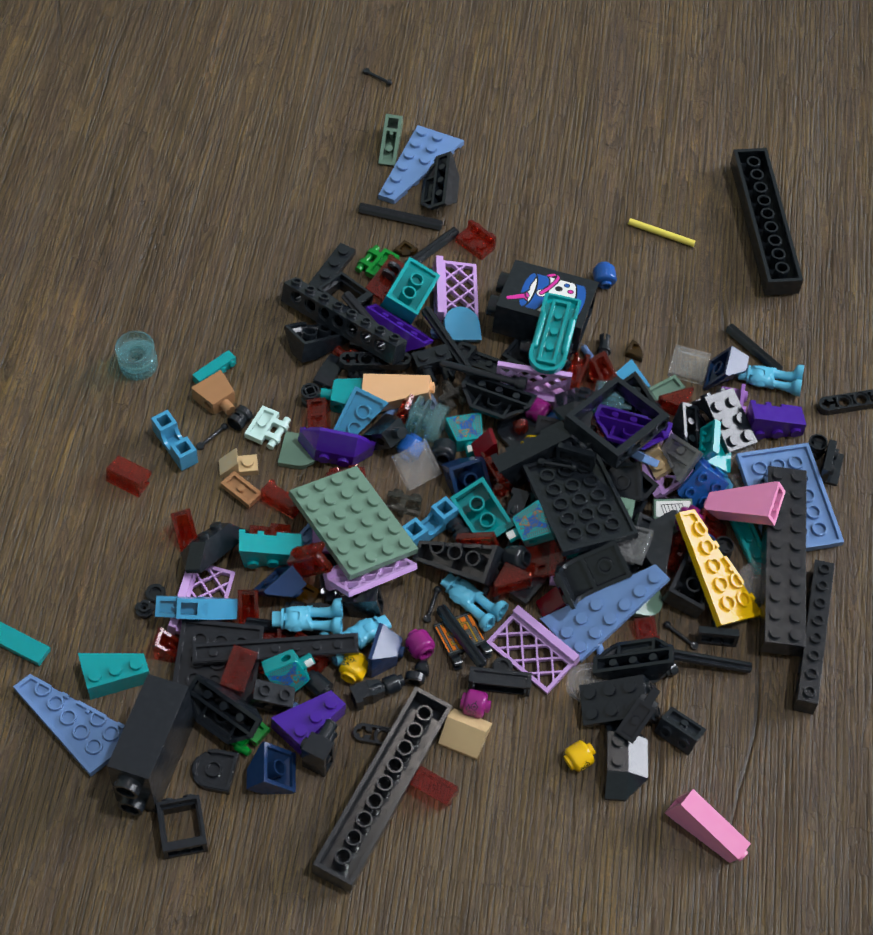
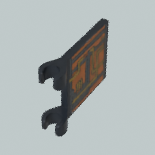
M468 611L455 616L477 648H480L483 656L486 659L491 658L492 648L486 642L472 614ZM443 621L433 624V628L446 650L454 670L462 669V659L459 655L465 653V650Z

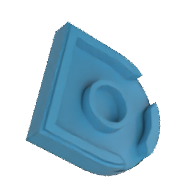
M455 307L448 311L444 318L443 326L455 343H460L461 341L481 342L480 322L477 315L471 309Z

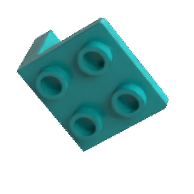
M714 419L700 428L699 451L703 453L702 457L711 463V467H717L725 474H728L731 469V453L725 455L720 444L721 422Z

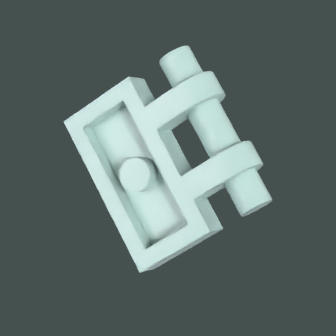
M262 405L245 431V438L261 445L265 439L269 440L267 448L273 450L275 445L280 443L282 434L289 429L291 419L284 417L283 420H279V412ZM273 427L277 428L275 433L270 432Z

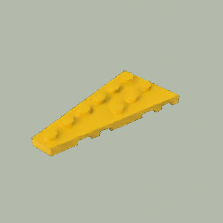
M695 509L677 513L675 515L716 626L720 627L760 617V608L754 601L756 599L753 593L749 594L743 585L744 580L727 556L722 555L718 549L720 547L716 540L713 541L707 533L708 528Z

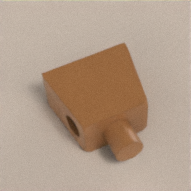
M221 370L191 387L193 399L210 413L217 414L223 410L227 415H230L235 411V406L233 405L235 402V392Z

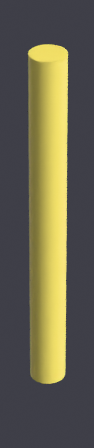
M632 218L628 222V225L691 247H694L696 242L693 239Z

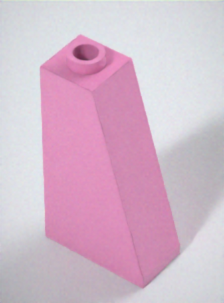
M774 481L709 492L707 499L704 501V511L711 519L775 526L786 491L780 482Z
M694 789L677 797L666 810L665 814L729 863L736 860L741 861L747 855L748 851L746 849L751 843Z

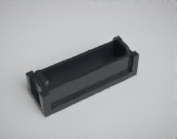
M470 666L468 690L474 689L529 697L532 673Z

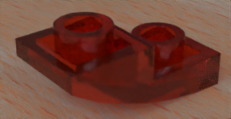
M654 616L633 619L637 640L652 637L660 639V636H657Z

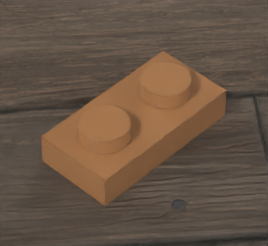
M235 471L221 482V487L248 509L263 497L260 490Z

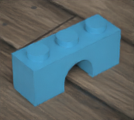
M168 410L151 418L153 432L181 471L198 463L197 449L187 436L182 437L176 420Z
M445 496L431 506V511L425 519L419 521L415 517L402 527L417 546L419 540L430 541L446 530L447 523L458 517L459 509Z

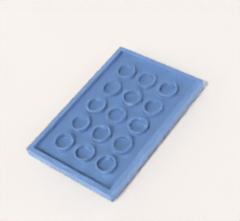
M809 443L736 454L735 458L745 486L762 484L763 476L768 466L806 470V551L843 545L844 539ZM758 524L762 535V524Z

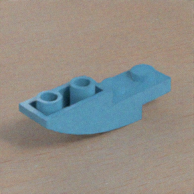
M156 595L155 617L198 620L237 619V598Z

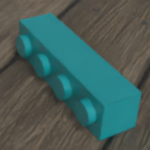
M229 350L192 374L193 382L198 384L219 370L225 373L229 368L237 364L236 356Z

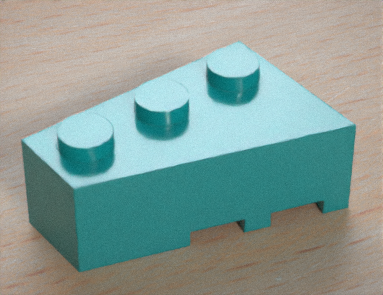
M239 529V553L244 567L256 569L261 566L276 568L279 565H293L294 567L304 564L302 534L276 532V536L264 535V531H257V534L245 533L244 529Z
M78 653L90 700L143 685L147 675L150 674L144 653Z

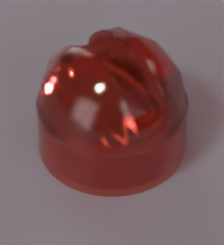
M526 419L514 421L513 428L515 432L520 435L523 431V434H525L529 429L528 421Z

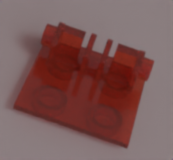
M481 452L486 461L492 489L495 495L501 498L506 495V491H512L510 487L512 484L499 473L491 455L487 456Z

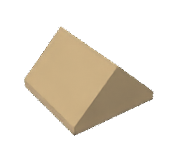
M453 708L446 718L438 745L477 760L492 723L481 718L465 715L463 711Z

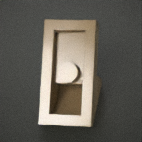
M660 442L645 450H641V452L660 461L657 467L649 465L657 480L673 472L661 450Z
M237 448L233 449L219 459L220 478L228 477L233 471L240 476L258 475L257 454L238 456Z

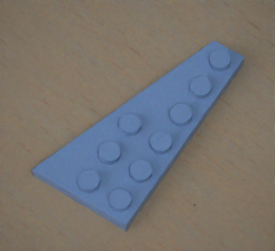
M417 125L378 194V199L391 204L397 203L408 193L410 188L418 185L420 180L425 177L436 156L450 151L454 154L457 148H461L464 145V140Z
M655 564L633 574L627 579L583 598L577 603L576 609L572 610L570 606H565L540 618V620L555 636L580 655V662L582 663L670 581V578Z
M31 674L13 686L16 693L90 777L108 764L125 727L124 724L108 718L104 713L71 698L65 692L56 690L50 684Z

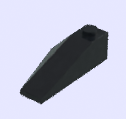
M297 322L284 326L291 353L301 363L316 360L350 342L316 322V325Z

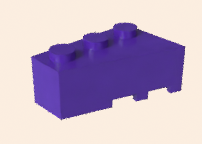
M750 400L746 417L757 440L803 436L806 421L802 407L781 404L778 407L772 406L771 402H765V405L756 404V400Z
M330 690L272 717L271 728L301 755L300 745L305 737L308 738L311 732L318 734L326 719L336 723L345 715L346 703Z

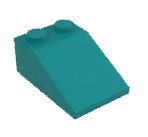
M409 257L380 306L412 324L440 275Z
M483 477L450 497L479 544L486 545L515 526Z

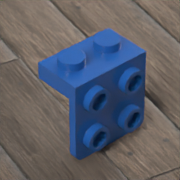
M702 457L695 465V470L678 488L677 493L683 499H692V505L705 512L704 501L707 499L709 492L725 490L729 483L723 477L725 475L723 471L717 467L713 469L711 463Z

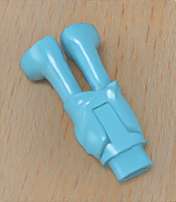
M749 365L746 372L739 375L738 380H745L747 384L755 387L776 388L800 397L804 365H797L792 372L777 370V368L759 365L751 367Z
M450 573L440 583L446 588L445 592L449 594V598L454 603L459 604L465 611H469L479 622V627L483 631L490 630L494 626L495 621L499 622L508 610L509 604L500 600L494 604L483 595L482 591L459 576L455 577ZM477 602L488 613H484L474 603Z
M342 598L334 599L329 607L317 608L313 607V605L281 608V611H272V627H281V629H286L290 632L322 630L330 631L333 634H342L343 631ZM311 617L333 618V619H332V620H325V621H318V620H312Z
M385 615L380 617L374 616L359 620L354 626L342 632V634L358 633V644L360 650H362L365 646L373 643L379 623L384 624L389 629L392 628V625ZM323 631L319 635H330V633ZM331 656L329 658L335 666H339L345 656Z

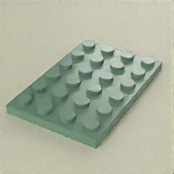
M357 466L289 490L290 498L348 580L418 552V547Z

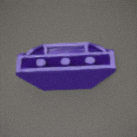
M373 304L366 307L367 312L379 325L386 327V329L399 334L400 337L407 340L405 352L433 343V339L388 310L381 308V306Z
M602 404L598 405L594 414V419L605 439L619 444H623L652 421L647 416ZM668 422L667 428L640 449L645 450L667 439L673 423Z
M300 427L298 436L299 443L313 460L321 463L336 464L340 467H353L372 456L376 442L370 441L358 434L323 427Z

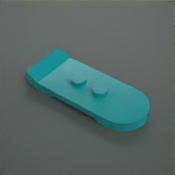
M553 293L545 294L529 350V363L537 372L554 374L564 367L581 307V300Z

